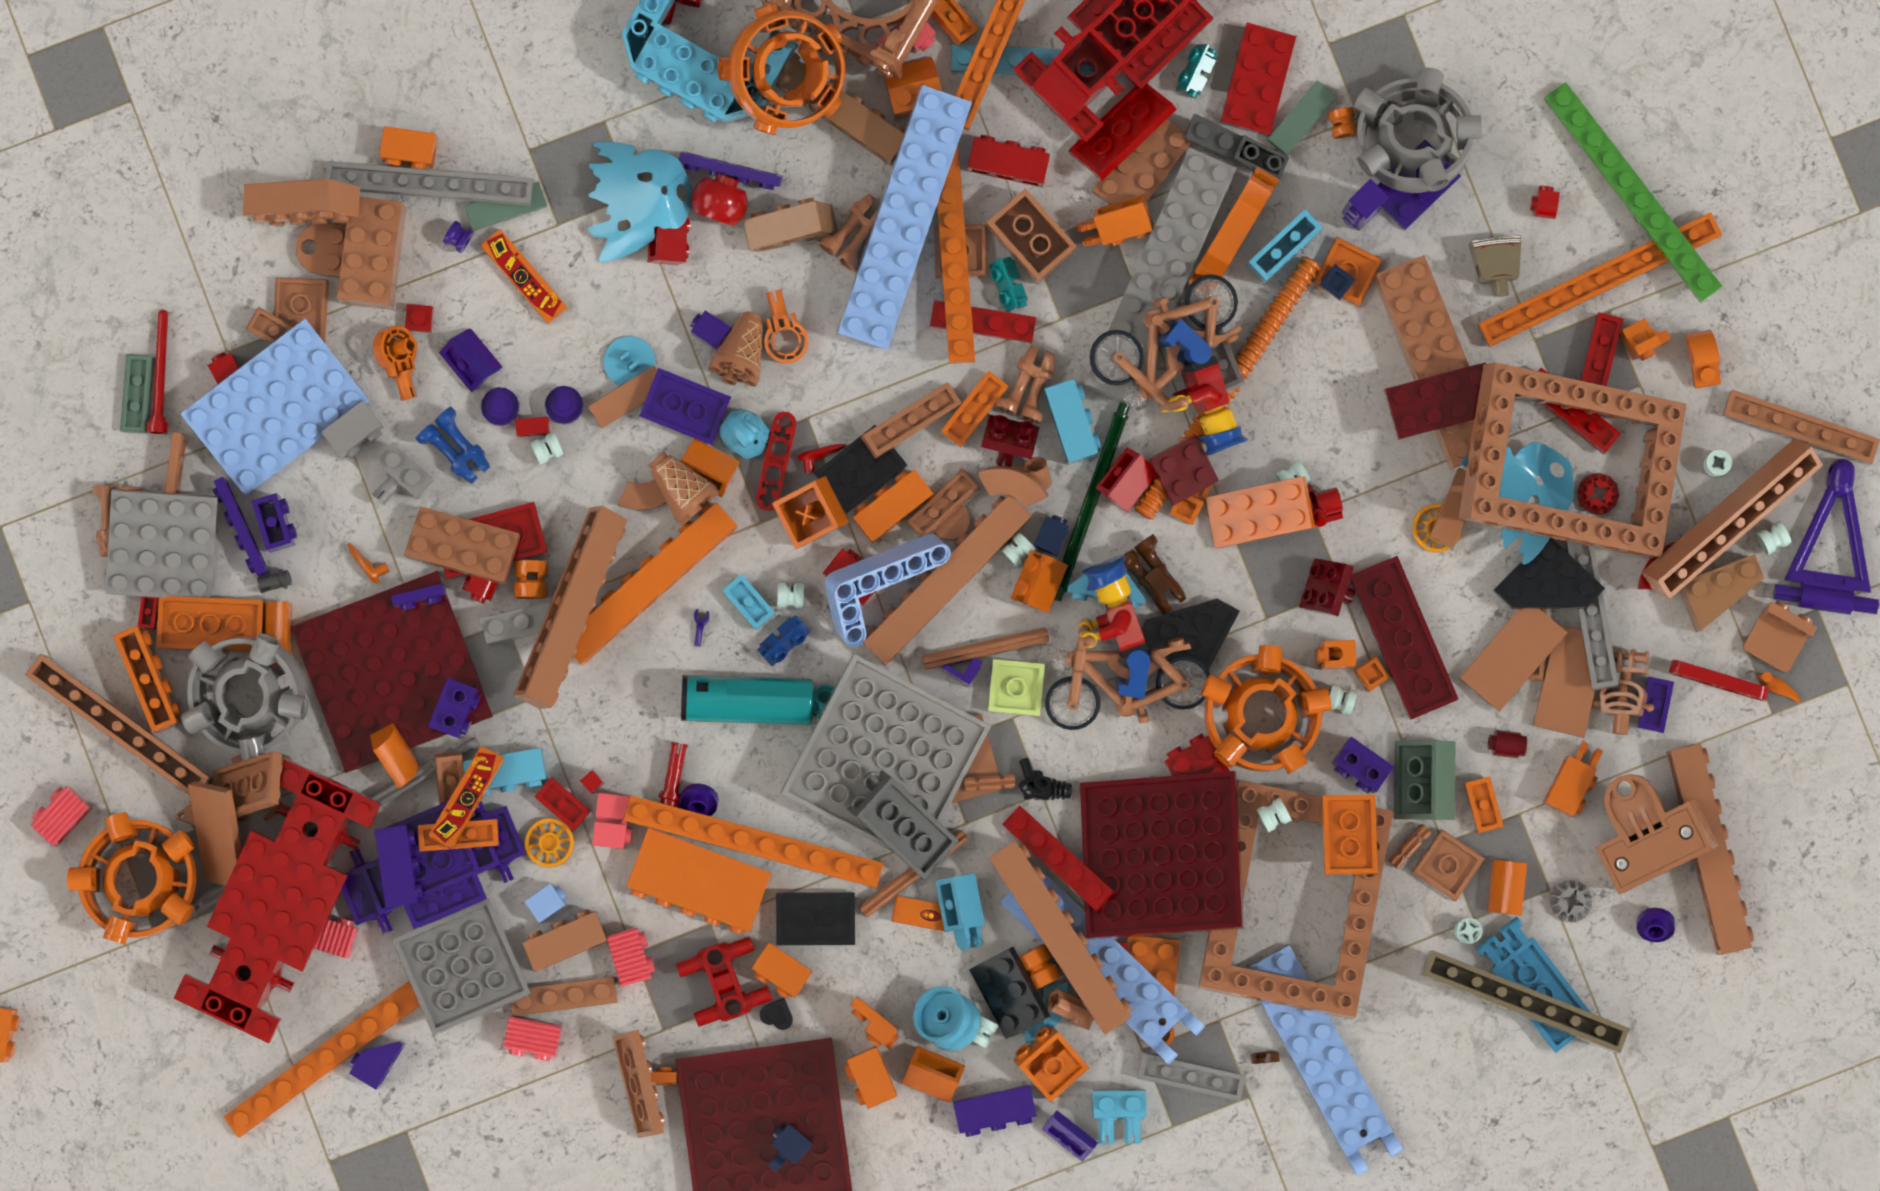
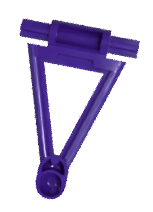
M1838 459L1829 467L1826 483L1827 489L1785 576L1784 581L1801 583L1800 588L1775 584L1773 599L1795 602L1800 608L1851 615L1852 611L1877 615L1879 599L1860 597L1854 594V591L1871 593L1853 492L1855 467L1851 461ZM1836 498L1842 499L1855 577L1803 570Z

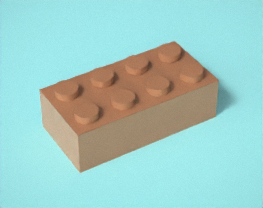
M332 179L244 184L243 215L252 217L253 222H269V226L283 227L285 222H290L291 225H306V221H311L313 224H327V220H332V222L348 223L349 218H359L360 187Z

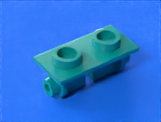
M1197 44L1189 53V62L1185 70L1178 77V86L1175 91L1187 92L1186 95L1196 99L1197 95H1201L1207 78L1200 75V73L1203 71L1206 74H1210L1217 60V51L1209 48L1210 45Z
M1001 257L991 263V278L996 282L999 291V301L1005 308V311L1010 312L1015 308L1020 309L1027 306L1026 301L1028 298L1023 284H1013L1014 280L1020 278L1015 260L1012 261L1011 257L1003 259Z

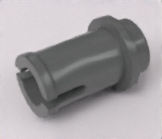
M279 569L278 573L257 577V583L260 592L265 593L282 587L288 589V586L292 585V579L288 570L283 571V569Z

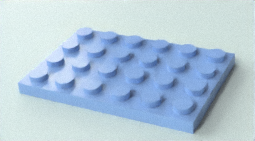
M304 318L180 414L246 496L324 436L321 433L324 429L362 400L365 404L370 400L306 318Z

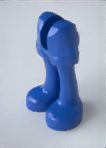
M450 406L434 422L455 442L462 451L460 454L442 437L433 424L424 428L415 439L419 444L429 443L439 449L452 464L450 467L451 471L457 477H462L472 484L478 477L473 473L471 467L466 465V462L472 459L474 461L473 464L484 473L490 468V465L485 458V451L478 444L473 446L459 431L455 423L456 411Z

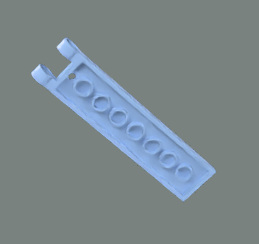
M1043 872L1046 878L1042 882L1047 890L1051 887L1060 898V901L1056 902L1061 911L1067 909L1075 921L1071 924L1072 928L1076 933L1081 931L1086 938L1085 911ZM1010 891L1000 903L1035 937L1045 944ZM1086 938L1089 945L1085 948L1090 955L1096 953L1104 965L1100 968L1104 977L1111 976L1118 987L1114 992L1119 999L1125 998L1133 1010L1129 1013L1131 1019L1125 1023L1170 1064L1178 1054L1162 1040V1037L1179 1020L1196 1036L1205 1028V1025L1114 938ZM1160 1018L1166 1019V1024L1164 1026H1161L1159 1024Z
M1290 945L1246 968L1309 981ZM1261 1002L1355 1174L1358 1176L1369 1170L1358 1148L1378 1137L1381 1138L1391 1157L1402 1152L1403 1149L1397 1137L1390 1128L1329 1015ZM1363 1129L1367 1131L1365 1137L1360 1136V1131Z

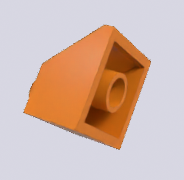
M932 57L902 64L901 67L903 69L901 73L903 76L901 79L894 76L892 79L884 76L894 119L911 115L921 85L942 91Z

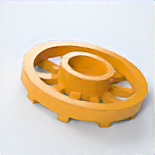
M1431 504L1422 508L1416 514L1412 524V533L1417 544L1426 551L1440 553L1450 549L1443 545V548H1436V541L1434 540L1432 541V548L1425 545L1442 504ZM1437 508L1436 518H1433L1429 509ZM1424 512L1430 520L1429 522L1420 519ZM1417 522L1425 525L1426 528L1417 530ZM1427 532L1428 535L1421 541L1418 534Z
M551 818L542 819L533 824L528 830L525 837V849L529 858L537 865L547 868L557 867L565 863L571 856L574 849V837L565 823ZM550 823L548 833H546L542 824ZM554 824L562 826L556 834L553 833ZM539 826L543 835L539 836L532 832ZM566 830L569 838L559 839V836ZM530 837L538 839L539 843L529 845ZM570 842L569 850L561 847L560 843ZM540 847L541 850L534 856L530 849ZM557 850L567 853L566 856L560 859ZM544 852L546 853L545 863L537 860ZM551 853L554 854L557 862L549 863Z

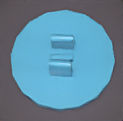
M634 336L621 337L615 340L607 348L604 356L605 371L608 377L619 386L653 365L655 366V355L650 345Z

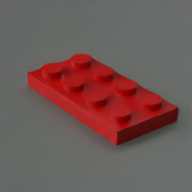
M1248 22L1245 24L1220 123L1268 137L1271 135L1297 36Z
M1149 84L1141 91L1135 86L1100 119L1104 123L1102 129L1086 144L1079 139L1068 151L1077 161L1103 181L1177 109L1172 102Z
M535 502L468 519L519 533L520 539L512 562L548 553ZM444 568L447 580L467 575Z

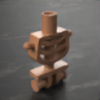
M1620 648L1619 651H1613L1614 661H1617V666H1615L1616 672L1620 673L1621 676L1619 677L1620 680H1618L1619 691L1609 693L1615 687L1601 689V701L1593 700L1592 707L1598 708L1601 706L1603 713L1614 715L1612 734L1628 735L1630 716L1642 717L1644 709L1648 712L1654 710L1652 704H1646V690L1630 681L1631 674L1649 675L1648 669L1636 667V663L1648 665L1649 651L1642 653L1637 652L1636 649H1631L1630 654H1625V649ZM1625 660H1629L1628 667H1624ZM1630 686L1638 690L1639 697L1630 693ZM1618 698L1617 702H1610L1611 700ZM1629 698L1636 700L1637 706L1628 702Z

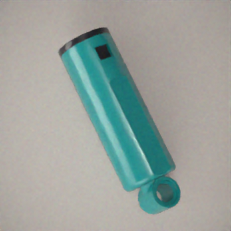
M682 675L681 721L810 725L813 714L819 719L826 703L822 702H828L835 687L821 685L813 691V681L811 679Z

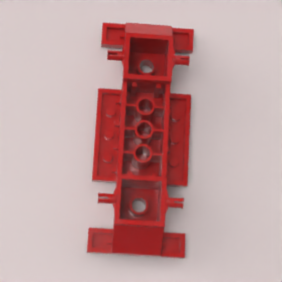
M1084 0L1067 17L1081 33L1072 37L1063 26L1054 33L1065 45L1048 67L1031 51L1012 71L1086 144L1104 127V123L1087 107L1107 87L1116 96L1122 93L1125 88L1115 80L1121 73L1141 91L1214 18L1196 0ZM1089 65L1093 69V73L1084 75L1079 67Z
M284 759L282 763L280 786L296 793L297 796L291 808L281 802L277 806L279 808H276L275 813L286 817L275 841L252 830L208 922V928L230 938L225 950L213 945L209 955L220 959L210 983L207 984L185 974L173 998L268 1044L271 1043L281 1018L262 1010L261 1007L266 1003L270 992L276 986L289 993L291 992L295 982L281 977L282 966L286 964L301 972L305 970L348 877L347 874L328 866V864L332 861L336 850L342 844L357 850L361 840L347 834L350 820L370 828L382 804L288 759ZM308 822H314L317 825L318 832L315 836H311L306 832V824ZM242 965L249 967L251 970L249 979H244L240 976L239 969Z

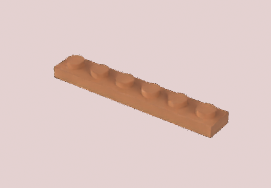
M1735 390L1730 391L1723 412V416L1792 439L1796 438L1804 443L1870 465L1873 464L1880 442L1878 438Z

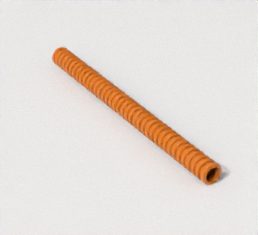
M1301 256V262L1295 265L1296 270L1291 271L1292 276L1287 277L1288 282L1283 283V289L1278 291V297L1275 296L1273 298L1274 303L1269 304L1270 309L1265 310V316H1261L1260 324L1257 323L1255 325L1256 330L1251 331L1252 336L1246 338L1248 342L1242 344V350H1238V357H1235L1244 379L1249 378L1248 373L1253 372V365L1258 364L1257 359L1263 357L1261 353L1267 351L1266 346L1271 345V338L1275 339V332L1281 330L1279 326L1285 324L1284 319L1289 318L1288 313L1293 312V306L1298 304V298L1301 299L1303 297L1302 292L1307 291L1306 286L1311 285V279L1316 277V271L1319 272L1321 270L1319 264L1309 257ZM1240 388L1227 393L1229 403L1223 405L1224 407L1230 406L1231 398L1234 399L1236 397L1235 392H1239ZM1197 412L1198 416L1192 419L1194 421L1193 424L1188 425L1189 430L1184 431L1185 436L1180 437L1179 441L1193 434L1197 435L1198 439L1199 436L1204 435L1200 423V418L1204 415V412ZM1199 439L1201 445L1203 446L1204 442ZM1158 477L1153 479L1152 485L1149 484V490L1143 492L1144 497L1139 498V505L1135 504L1134 506L1139 514L1149 520H1154V513H1158V507L1164 505V499H1168Z

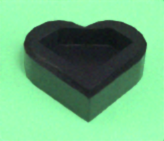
M785 997L761 1009L760 1019L763 1023L767 1025L774 1024L779 1030H786L791 1027L793 1017Z

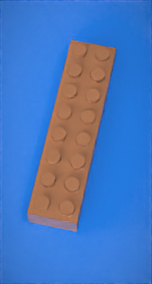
M1425 255L1377 273L1374 276V282L1414 381L1469 367ZM1474 420L1435 430L1450 470L1462 466L1461 460L1469 456Z

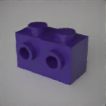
M274 493L252 500V506L266 551L273 553L295 546L294 539L298 537L294 524H289L286 514L290 513L286 499H281L280 495Z
M447 678L428 727L458 739L461 738L462 734L466 736L471 725V721L468 720L471 710L476 711L481 700V696H478L479 690Z
M1353 737L1348 738L1332 761V764L1336 766L1334 769L1336 773L1345 779L1350 776L1356 780L1355 786L1366 794L1370 791L1376 793L1394 768L1393 765Z

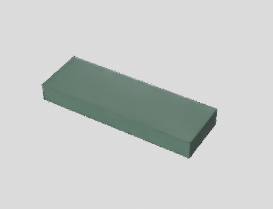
M1317 80L1267 141L1284 155L1288 156L1337 96Z
M539 181L535 182L533 186L531 206L479 201L465 205L473 231L547 207Z
M126 355L120 432L147 434L154 363L153 356Z

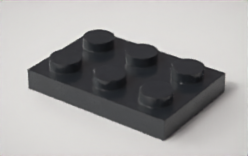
M876 425L872 426V427H871L869 430H867L865 433H867V432L870 431L871 429L875 428ZM861 435L814 472L818 479L826 476L843 511L848 514L908 466L894 448L875 459L862 440Z
M855 892L776 893V946L855 945Z
M1014 946L969 969L1005 1039L1050 1017Z

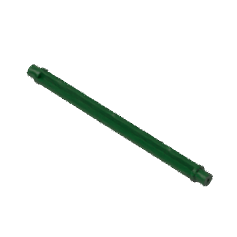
M1119 403L1117 411L1113 414V420L1062 563L1068 565L1054 598L1056 601L1061 602L1064 592L1067 593V586L1100 496L1096 486L1109 471L1126 420L1129 418L1127 415L1130 406L1124 403Z

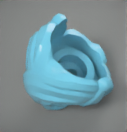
M736 409L729 413L721 425L720 438L730 451L738 453L744 459H752L761 455L767 448L766 444L769 440L770 430L757 414L744 409Z

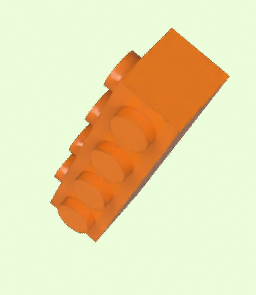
M135 626L113 635L152 732L158 734L182 724L179 718L182 715V711L178 703H173L169 693H172L173 690L167 678L163 679L159 670L163 668L158 654L153 655L150 648L153 641L148 630L143 631L142 627Z

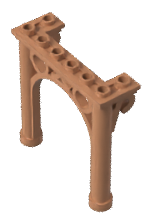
M761 0L763 6L776 3L778 11L801 12L817 20L827 13L828 8L830 10L828 14L833 18V25L843 39L839 43L843 54L847 56L849 53L857 57L856 61L866 67L873 65L879 68L878 72L889 79H892L893 76L901 79L903 76L901 73L903 68L901 66L939 1L912 0L903 10L894 15L870 19L849 14L836 6L831 0H821V7L816 12H809L801 7L802 0ZM787 18L790 23L789 26L797 31L801 20ZM903 21L899 29H894L890 32L888 26ZM807 23L805 31L813 34L818 30ZM859 26H861L859 31L861 43L843 33L851 29L858 30ZM882 28L886 33V39L881 45H873L866 41V33L871 29Z

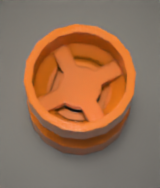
M1353 107L1340 108L1328 113L1329 121L1333 123L1334 127L1332 130L1333 139L1346 138L1357 134V125L1353 122L1355 115Z

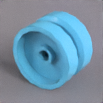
M938 986L925 992L916 1003L913 1013L914 1026L918 1034L941 1050L951 1052L961 1050L969 1045L978 1034L981 1023L980 1013L975 1003L952 987Z

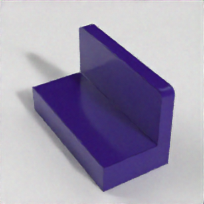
M470 328L450 339L439 352L471 393L477 390L488 377L502 369V365Z
M974 657L964 674H961L947 664L943 666L942 671L969 688L983 662Z

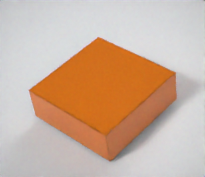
M1377 656L1354 670L1368 692L1390 678V675Z

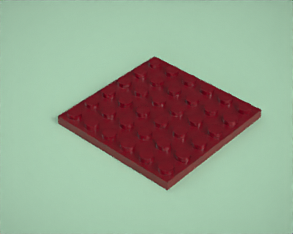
M438 571L291 626L345 773L380 761L373 751L370 735L394 723L410 749L448 735L428 727L447 678L479 690L478 696H481L480 703L476 711L471 710L468 718L471 721V725L493 717L448 596L441 597L442 601L427 605L426 601L416 603V608L401 611V607L396 608L393 606L391 597L393 595L443 584Z
M1235 771L1080 783L1083 863L1115 892L1098 912L1085 901L1087 939L1244 929L1237 773Z
M832 1037L675 1059L693 1191H853ZM790 1123L811 1140L813 1145L797 1164L787 1158L778 1171L775 1172L768 1165L779 1153V1150L772 1145L775 1139L771 1136L781 1124L786 1127Z

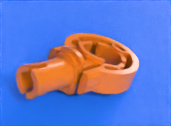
M782 289L775 290L777 302L774 299L773 292H767L766 295L775 332L773 331L770 319L765 320L767 326L764 338L765 349L768 355L777 362L785 364L796 362L807 351L809 342L807 332L797 322L795 312L790 313L793 327L790 326ZM783 318L784 327H780L778 319ZM795 327H798L801 330V333H798V331L795 330ZM783 329L794 331L798 336V343L801 344L800 334L804 336L805 341L803 350L798 356L795 354L800 348L798 346L792 353L785 354L778 351L779 355L785 356L784 359L775 356L771 352L768 343L772 341V347L776 350L774 338ZM770 333L773 334L771 341L769 340ZM787 356H794L792 359H787Z

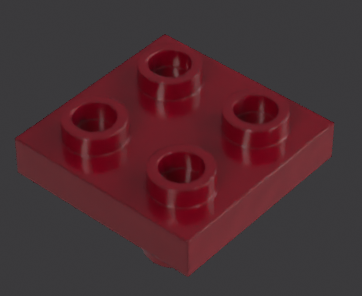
M989 414L981 447L999 452L996 459L998 466H1002L1003 460L1006 458L1005 466L1012 467L1014 455L1032 460L1040 427L1034 426L1027 421L1018 422L1010 420L1003 415L994 416Z
M1314 558L1305 589L1301 596L1299 608L1338 617L1342 603L1350 604L1354 600L1346 596L1347 594L1355 596L1354 589L1348 588L1354 567L1345 563Z

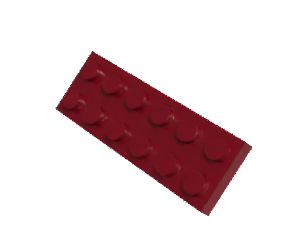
M1398 556L1352 574L1350 581L1409 719L1412 720L1459 700Z

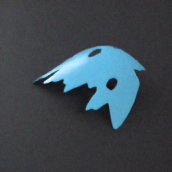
M597 142L593 144L594 147L601 149L598 153L599 155L608 157L612 161V163L589 164V168L594 171L593 174L601 181L596 185V190L588 196L608 204L606 213L611 215L610 220L587 229L594 237L608 239L598 259L599 262L605 263L620 259L649 244L655 238V226L662 229H677L684 224L692 206L693 189L681 162L676 157L654 149L642 151L634 156L636 148L633 145L624 143ZM643 172L652 173V180L648 183L642 182L637 178V174ZM679 184H682L687 191V197L684 201L680 200L677 196V186ZM663 186L667 187V195L661 192ZM627 219L631 227L625 231H619L617 224Z
M1539 442L1528 444L1520 449L1515 456L1512 454L1511 448L1507 447L1499 497L1528 503L1531 496H1537L1540 500L1538 505L1568 511L1574 497L1573 470L1569 460L1554 449ZM1468 456L1461 460V464L1467 468ZM1557 462L1563 466L1564 475L1558 478L1552 475L1550 471L1552 463ZM1539 475L1542 478L1543 486L1537 484L1536 476ZM1503 528L1504 548H1508L1513 541L1522 535V544L1518 552L1524 554L1522 558V564L1524 565L1532 561L1549 540L1547 537Z

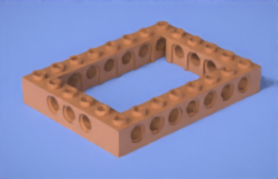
M1497 362L1483 365L1458 519L1648 559L1662 557L1687 404ZM1515 398H1529L1537 400V403L1540 404L1552 403L1561 405L1563 409L1575 408L1584 410L1586 414L1598 413L1607 415L1609 419L1621 418L1631 420L1632 424L1644 423L1656 426L1649 429L1644 436L1643 442H1646L1643 462H1640L1639 466L1641 467L1639 487H1636L1635 490L1637 499L1635 512L1631 515L1632 524L1499 497Z
M1240 780L1237 782L1242 899H1244L1259 818L1256 809L1262 806L1268 807L1272 804L1273 800L1280 797L1293 822L1305 821L1319 824V827L1323 828L1321 796ZM1376 808L1378 874L1352 875L1354 876L1351 894L1348 896V902H1350L1347 918L1343 923L1345 932L1342 945L1338 950L1340 959L1337 971L1333 977L1336 979L1335 986L1231 966L1238 929L1208 932L1198 989L1352 1020L1356 1018L1393 811Z

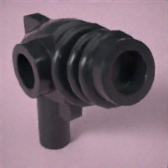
M1023 758L1019 761L1025 780L1020 782L1019 789L1023 793L1025 800L1045 801L1049 800V798L1054 800L1055 797L1059 799L1060 796L1062 800L1065 798L1070 799L1072 793L1071 783H1066V781L1061 783L1060 780L1057 782L1055 778L1051 782L1050 777L1043 776L1042 771H1033L1029 758Z

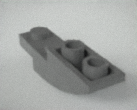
M1193 114L1183 136L1184 139L1202 147L1204 151L1252 172L1258 166L1278 179L1281 178L1289 160L1288 156L1245 135L1241 136L1198 114Z

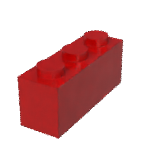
M980 135V138L974 137L967 171L1043 188L1050 154L1045 153L1046 149L1031 146L1030 149L1020 147L1021 144L1015 141L1006 140L1004 144L995 142L994 137Z

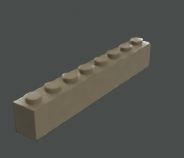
M1434 950L1428 952L1420 976L1614 1053H1621L1630 1030L1628 1027Z

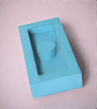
M743 574L739 575L722 590L755 630L759 629L776 614Z

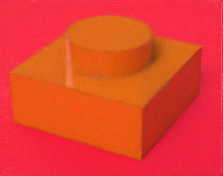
M657 1067L656 1072H652L650 1076L652 1085L677 1086L678 1075L677 1072H672V1068Z

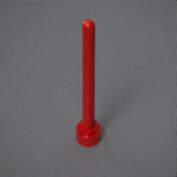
M164 309L158 312L153 416H150V421H147V433L150 434L168 433V422H166V417H163L168 312Z

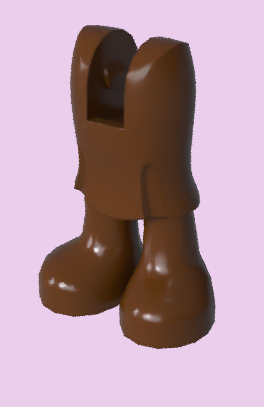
M1152 534L1134 547L1151 569L1148 572L1145 570L1133 549L1124 554L1126 558L1124 565L1137 578L1138 584L1147 591L1158 609L1167 614L1172 608L1167 599L1162 595L1165 591L1169 589L1179 603H1182L1187 598L1180 584L1169 573L1166 564L1162 563L1155 551L1158 540Z

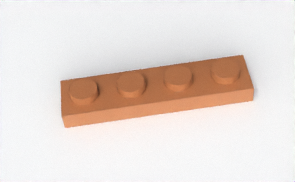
M947 382L863 434L861 438L876 459L961 406L962 402Z
M607 977L529 988L531 995L511 1003L512 1015L520 1016L618 1003L615 978Z

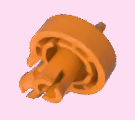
M391 326L381 329L376 334L373 342V352L377 362L386 369L388 377L395 378L401 401L417 397L411 378L412 371L416 370L414 365L417 352L416 340L411 332L402 326Z

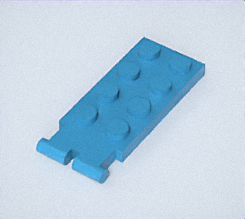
M1517 916L1498 930L1504 938L1502 941H1499L1493 934L1475 948L1480 956L1486 954L1494 964L1491 970L1495 975L1590 1012L1533 937L1528 940L1519 928L1523 923ZM1529 1019L1554 1053L1576 1038Z

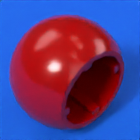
M717 173L715 180L704 177L695 186L691 198L692 209L694 213L735 226L746 213L748 206L747 193L745 190L737 188L738 180Z

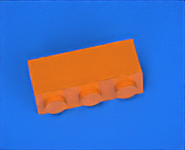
M915 469L910 473L908 470L902 472L895 478L897 483L890 489L887 486L883 487L875 494L877 499L868 505L867 502H864L854 510L856 515L853 517V520L872 544L934 496V493Z

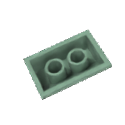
M1395 741L1394 819L1455 820L1456 741Z

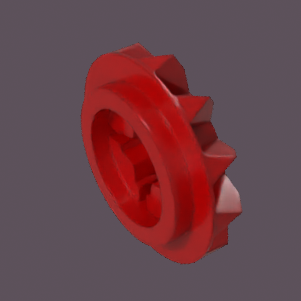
M1601 473L1591 474L1584 478L1577 491L1578 501L1582 508L1595 515L1611 511L1617 505L1620 495L1617 483L1610 476ZM1593 483L1596 487H1598L1599 490L1606 488L1608 489V491H1606V493L1602 495L1604 499L1603 502L1600 501L1599 498L1589 499V497L1592 496V494L1595 492Z

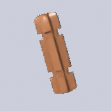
M1004 774L1002 777L1000 775L979 776L978 779H975V777H966L964 779V788L967 792L976 791V789L982 791L1001 789V787L1005 789L1015 787L1014 774Z
M1419 825L1414 831L1415 834H1411L1397 849L1398 852H1395L1388 861L1397 869L1401 868L1406 862L1405 859H1409L1422 845V841H1425L1431 835V831L1425 825Z

